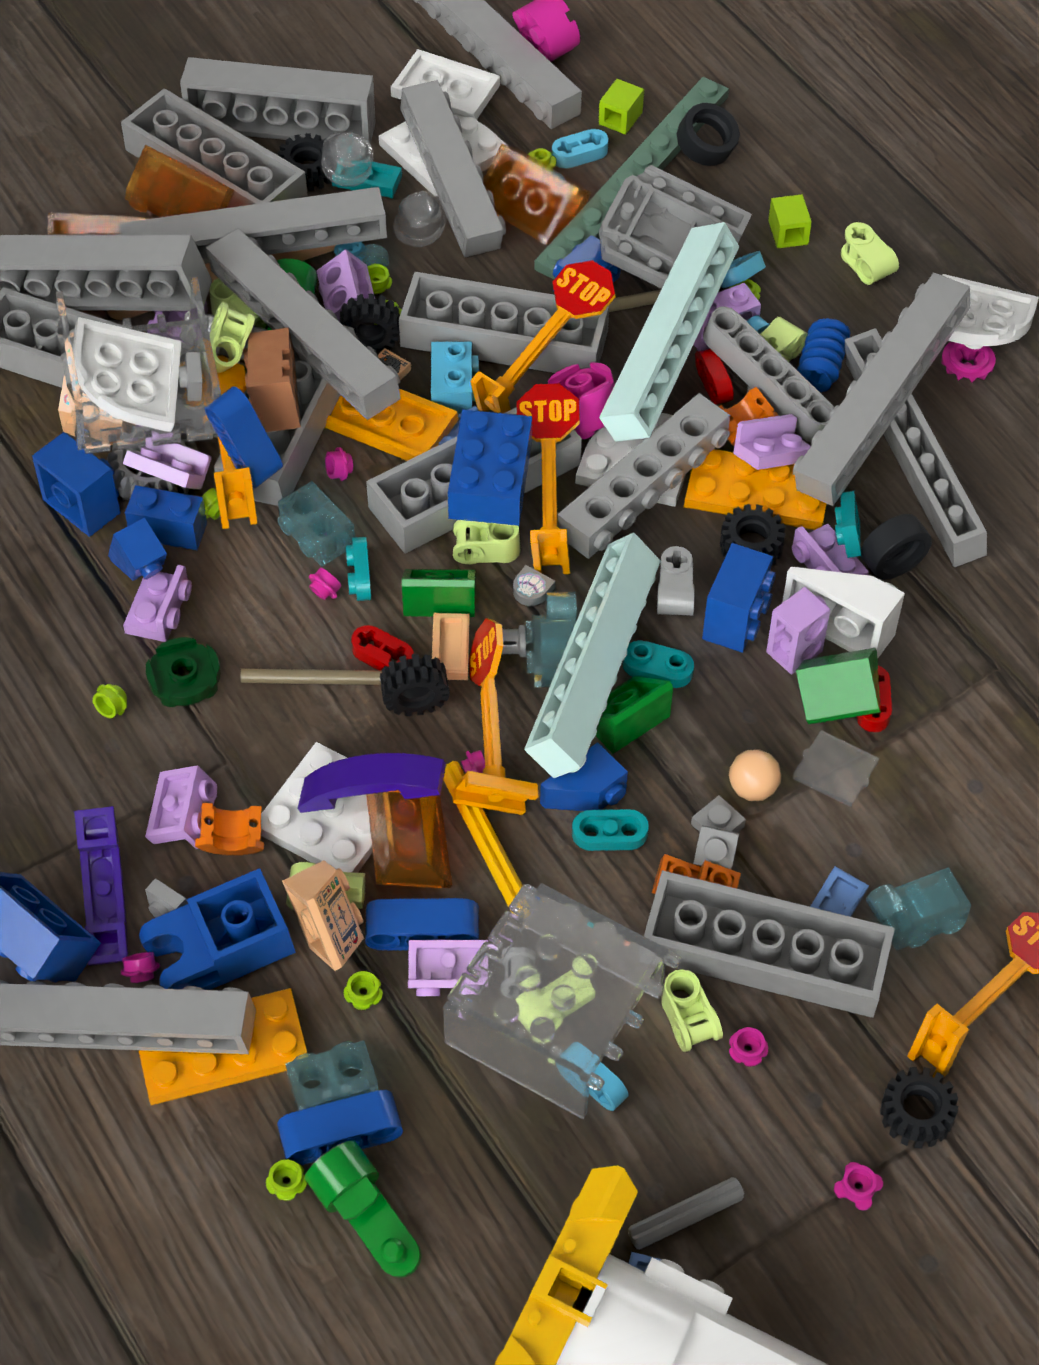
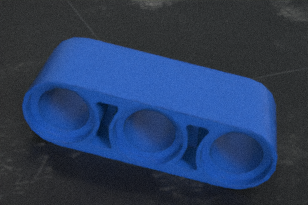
M235 386L231 387L205 407V413L236 469L250 468L252 487L254 489L283 467L282 460L254 408L240 389Z
M463 898L374 900L366 906L365 943L372 949L384 951L409 950V940H479V905L473 900Z
M389 1090L373 1091L295 1111L281 1117L277 1122L285 1159L295 1161L300 1165L315 1162L333 1147L347 1141L354 1140L361 1149L391 1142L399 1138L403 1133L393 1093Z

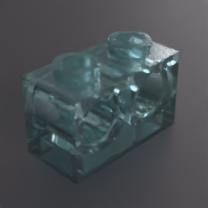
M313 481L278 501L280 517L277 520L280 528L287 536L292 535L298 541L299 547L308 558L313 557L321 567L345 553L346 545H353L352 538L355 537L354 524Z
M364 1040L356 1043L351 1041L342 1042L333 1047L332 1050L319 1054L305 1053L297 1056L293 1061L285 1063L288 1082L297 1111L379 1090L377 1078ZM350 1068L361 1071L353 1077H347L342 1074ZM309 1080L321 1082L315 1088L303 1087V1084Z

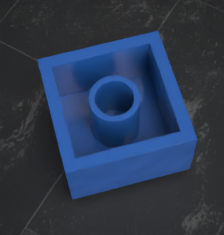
M63 432L32 455L43 500L87 536H92L121 513L118 503L119 493L115 488L112 466L104 458L98 459L81 440L77 439L75 441Z
M734 543L731 544L707 596L703 640L742 653L748 640L755 641L761 624L758 618L761 613H767L773 596L770 593L776 577V572L771 571L773 556Z

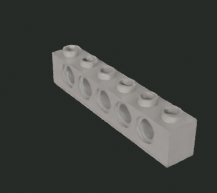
M698 393L657 428L650 438L643 440L558 514L557 527L567 529L568 544L588 559L598 550L603 551L606 549L616 534L622 529L627 530L630 528L640 513L646 508L651 509L665 491L669 488H675L689 470L698 468L713 449L720 448L726 443L730 435V415Z

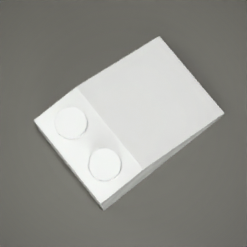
M790 567L787 571L782 603L803 587H806L812 594L821 597L831 609L825 639L849 652L876 648L877 658H879L895 636L905 595L904 592L874 576Z

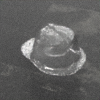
M350 130L349 132L333 133L325 139L321 165L322 171L329 180L341 186H357L369 178L372 170L373 148L366 138Z
M421 191L420 193L410 194L402 200L398 207L393 227L395 236L400 242L411 247H424L439 239L448 218L438 195L435 196L431 192Z

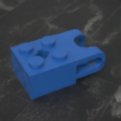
M260 868L187 899V905L148 921L141 927L139 933L144 949L147 952H153L156 957L175 952L182 954L180 960L162 971L160 986L165 989H183L187 986H196L204 990H211L296 953L289 930Z

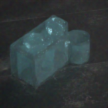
M547 592V615H532V621L525 622L526 643H533V651H526L527 673H534V687H550L577 621L576 592Z
M949 867L896 888L891 884L883 885L873 890L866 898V902L878 923L895 928L892 944L896 951L907 946L911 948L919 947L925 944L931 937L943 932L947 935L957 932L965 925L971 908V903Z

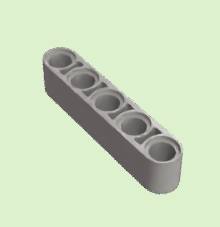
M724 306L718 307L712 312L703 332V339L706 345L751 389L757 387L779 416L792 414L797 417L795 432L807 442H812L816 432L823 430L829 422V416L834 406L735 310Z

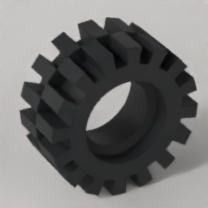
M305 133V138H301L300 134L294 135V141L289 137L285 140L286 145L283 143L280 145L278 156L305 171L306 186L309 192L314 191V186H317L320 190L324 188V182L328 185L332 182L331 177L336 169L334 147L332 144L329 145V140L325 138L321 141L320 135L316 134L314 138H311V133ZM302 161H314L311 164H300Z
M363 294L357 295V301L351 297L348 299L347 304L344 303L342 305L340 323L343 326L354 328L358 340L365 347L370 346L377 354V349L382 351L384 348L387 349V346L392 348L395 346V341L398 342L400 314L398 307H394L392 300L385 303V297L382 295L378 299H374V294H368V298L364 299ZM363 323H375L377 325L368 326L363 325Z
M750 504L744 505V511H741L739 507L734 508L733 515L728 513L725 521L722 523L720 547H722L721 553L723 557L727 555L731 544L734 543L773 556L772 566L776 564V558L780 559L785 538L784 523L781 524V517L779 515L773 517V510L770 508L766 512H762V505H756V510H751ZM751 532L763 536L766 540L760 543H749L742 540L739 536Z
M412 654V659H407L406 656L399 657L400 662L390 661L389 667L384 666L382 673H380L384 705H386L389 711L393 710L394 714L400 715L404 711L405 716H411L412 712H417V716L424 715V710H428L430 713L436 711L435 706L441 708L444 705V701L449 699L450 692L445 665L440 663V659L436 657L431 660V655L424 654L423 658H419L418 654Z
M910 1067L907 1075L904 1070H901L897 1073L895 1079H890L883 1095L880 1107V1115H884L882 1120L884 1128L891 1127L889 1135L895 1139L898 1134L901 1135V1144L905 1146L908 1145L909 1140L915 1141L914 1148H922L924 1142H927L928 1147L935 1146L937 1139L942 1142L946 1138L948 1131H951L958 1113L959 1106H956L958 1102L957 1093L951 1094L954 1086L950 1081L943 1084L944 1075L937 1072L934 1078L929 1076L930 1068L924 1067L922 1074H918L917 1067ZM912 1095L925 1097L932 1102L935 1113L926 1120L916 1119L905 1111L904 1100Z

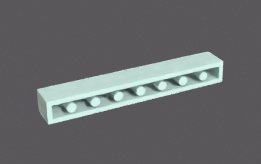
M725 222L691 228L599 417L615 442L650 438L739 249L738 243Z
M634 532L607 545L524 749L553 778L569 772L574 773L585 764L587 751L597 733V725L607 707V699L617 681V673L627 655V647L637 629V621L641 611L646 606L649 590L656 580L655 575L661 560Z

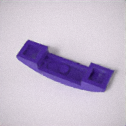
M377 753L341 759L318 768L304 778L297 809L300 813L335 809L337 798L396 790L400 791L404 799L440 795L446 763L443 759L406 753Z
M114 806L77 810L74 813L77 846L81 862L86 917L85 929L101 942L89 960L88 965L123 962L122 959L128 956V936L122 865Z

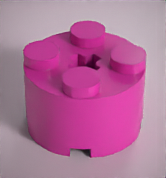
M533 0L513 12V19L517 24L519 33L550 62L573 50L580 43L578 26L575 20L570 22L565 13L570 10L563 0Z
M590 363L591 368L580 369L579 364L571 365L556 372L548 380V384L560 383L579 399L580 424L574 430L582 439L592 437L596 430L605 427L599 417L615 383L611 369L602 363Z

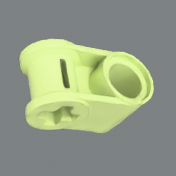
M855 222L846 228V244L841 249V257L858 274L863 283L871 285L898 270L899 262L895 252L880 239L869 225Z
M221 302L214 315L211 332L203 352L204 364L208 369L221 373L239 362L246 340L254 325V314H242L228 308L227 303ZM217 347H222L227 351L229 356L228 362H223L217 357Z
M777 317L760 335L789 362L796 358L803 350L808 333L782 317Z
M457 520L454 523L453 532L456 536V545L453 547V557L459 563L469 565L494 562L509 563L516 560L520 555L519 526ZM467 528H470V533H466Z
M684 969L671 972L665 980L661 1002L681 1050L688 1052L692 1049V1045L711 1038L715 1041L722 1039L723 1031L720 1020L714 1008L710 1005L697 976L691 971ZM674 990H684L690 996L678 998L672 992Z

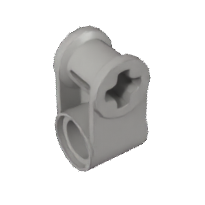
M673 546L666 549L661 556L657 590V614L693 616L694 584L692 554L684 547Z

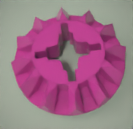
M949 342L943 349L941 364L946 366L947 374H956L958 381L965 377L972 383L976 378L985 380L988 373L993 372L996 358L989 346H983L981 349H970L964 344ZM964 358L967 361L974 360V364L972 365L969 362L962 363V359Z

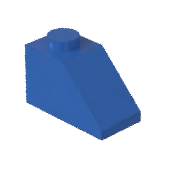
M145 517L114 533L108 553L111 562L132 581L141 576L144 579H148L159 573L163 569L162 565L167 555Z
M597 742L588 749L586 762L578 771L574 773L569 772L556 778L551 776L541 783L540 804L545 809L573 811L602 810L609 804L611 806L617 804L624 797L627 788L628 771Z

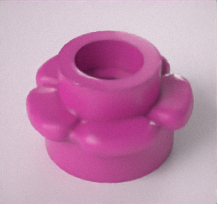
M341 447L326 453L325 467L328 477L330 479L340 478V481H344L347 479L348 474H351L353 471L352 456L350 453L343 451Z
M319 568L315 574L309 575V579L312 582L309 588L319 598L326 600L328 596L332 599L337 598L336 592L342 585L331 573L323 568Z
M481 750L473 753L467 751V759L461 761L464 772L483 773L485 759Z
M153 952L132 954L122 959L124 969L121 970V975L130 977V982L132 983L148 981L154 978L153 972L160 967V963L155 962Z
M742 1028L734 1033L729 1040L731 1046L729 1054L731 1058L737 1063L743 1062L745 1066L752 1067L760 1064L761 1058L766 1057L768 1054V1043L765 1041L763 1034L755 1028ZM749 1045L752 1050L747 1051L744 1047Z

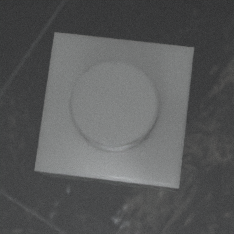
M186 352L185 366H179L180 388H186L187 401H201L202 398L200 352Z
M718 795L692 816L691 825L699 832L701 826L704 825L738 833L745 827L746 819Z
M702 825L693 864L702 866L706 860L732 870L740 833Z
M156 878L145 889L149 911L155 918L187 905L185 897Z

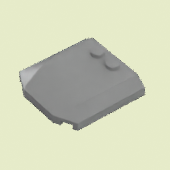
M650 165L645 168L642 174L638 176L631 175L624 180L599 229L602 260L662 289L691 228L725 222L738 243L752 214Z

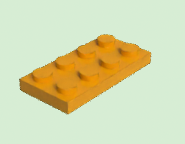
M399 389L401 399L369 420L363 417L340 395L331 415L326 420L327 423L324 428L408 461L438 446L442 438L448 436L459 419L458 411Z
M713 449L698 468H692L684 507L725 515L731 513L733 515V509L736 507L744 511V505L750 504L751 510H756V505H762V512H766L770 508L773 510V517L776 515L781 517V524L784 523V525L794 527L803 526L806 529L816 530L823 525L826 503L797 491L795 475L793 474L795 464L757 470L734 455L733 452Z
M291 988L251 998L256 1014L249 1054L139 1050L150 1104L155 1105L310 1065Z

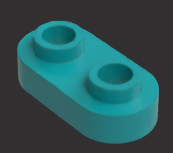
M353 537V545H346L347 566H354L355 573H348L349 595L356 594L357 601L371 600L367 537Z
M638 640L629 643L627 655L622 661L623 669L628 675L671 681L673 688L684 687L693 678L694 661L689 654L648 641ZM672 663H675V664H678V665H681V666L676 667V666H672L671 664H672Z
M586 810L574 818L572 838L577 846L589 851L634 850L640 848L646 842L649 824L646 817L636 810ZM591 831L595 832L597 835L587 836L585 835V833ZM632 831L635 835L626 836L623 832Z

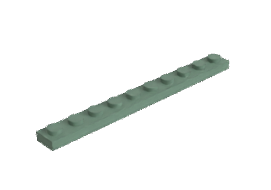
M702 77L534 261V270L555 279L553 269L559 259H564L577 244L583 243L591 235L600 239L599 229L624 180L631 175L638 176L642 174L645 168L650 165L663 170L681 151L676 133L686 113L694 105L700 103H714L721 106L728 98L729 88ZM694 123L693 128L695 133H697L705 123Z

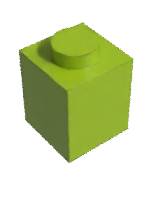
M616 79L600 100L599 125L626 135L643 113L644 89Z
M803 195L771 198L768 222L777 248L808 245L812 221Z

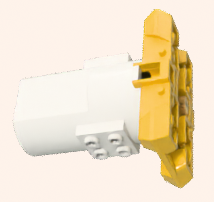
M618 1165L593 1168L579 1196L572 1204L569 1217L531 1291L503 1351L498 1355L494 1364L828 1365L727 1314L733 1298L724 1294L723 1288L709 1280L698 1281L684 1274L683 1268L670 1260L662 1259L659 1261L652 1257L644 1272L611 1255L610 1252L616 1242L619 1231L638 1193L626 1170Z

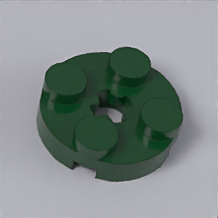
M179 637L168 640L155 649L156 654L152 657L151 661L148 659L146 663V676L151 692L160 699L164 706L192 705L206 698H211L216 694L221 672L218 656L212 647L207 644V647L198 644L194 638ZM185 666L187 671L192 670L186 676L175 675L179 673L178 668Z

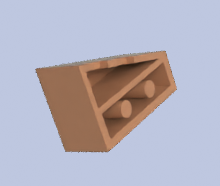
M289 328L250 333L248 348L243 349L244 362L247 369L245 382L247 393L250 396L248 400L266 432L301 427L295 354Z

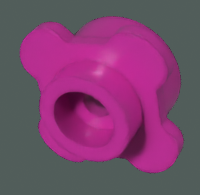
M851 1162L845 1167L843 1179L835 1183L834 1193L838 1198H847L854 1202L857 1209L868 1210L872 1206L874 1193L882 1189L883 1180L869 1167ZM860 1183L862 1188L856 1189L855 1184Z

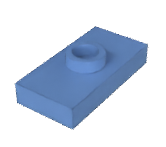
M834 866L810 907L852 917L867 892L869 885Z

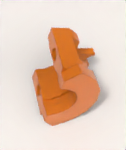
M757 387L749 390L747 395L736 405L728 409H724L722 405L719 406V408L730 415V435L728 440L734 446L739 422L779 416L777 412H774V408Z
M202 803L200 838L195 839V847L202 851L219 855H248L263 851L264 842L260 841L262 806H250L245 810L230 811L216 808L213 806V803ZM205 820H210V821H212V824H211V825L206 824V823H205ZM253 822V823H255L257 826H256V827H251V826L249 825V823Z

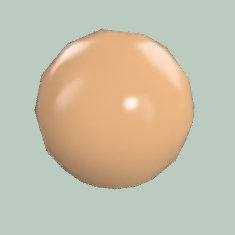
M760 749L746 750L737 755L731 764L729 779L733 790L738 796L748 801H763L772 796L780 785L781 771L779 763L771 754Z

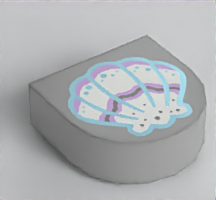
M527 565L524 566L513 581V595L520 604L525 606H536L543 603L555 589V580Z

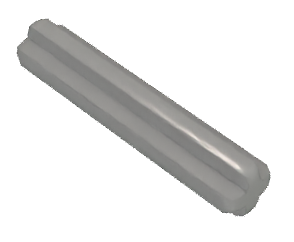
M731 1177L631 1225L628 1228L629 1238L636 1249H642L742 1201L744 1198L743 1188L736 1178Z

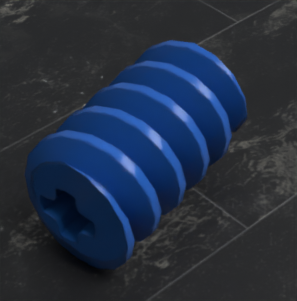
M819 319L812 323L808 329V336L805 339V345L797 367V371L819 392L828 391L832 383L839 378L842 360L845 356L844 340L850 338L851 332L848 326L836 319Z

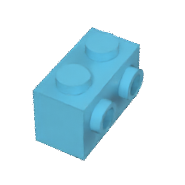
M431 342V401L456 410L458 414L462 413V409L468 410L472 408V401H475L470 380L479 371V355H472V342Z

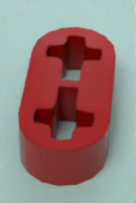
M710 348L697 351L695 354L696 368L711 401L715 405L732 401L734 397L732 382L721 359Z
M361 626L352 634L351 642L354 656L377 670H382L384 666L389 667V662L392 661V658L397 660L401 656H406L407 659H412V654H414L412 647L406 642L375 626ZM371 640L374 641V645L367 643H369ZM361 642L366 643L367 645L363 647Z
M879 665L881 711L877 713L879 717H872V714L857 716L858 724L869 732H881L886 729L892 713L890 676Z

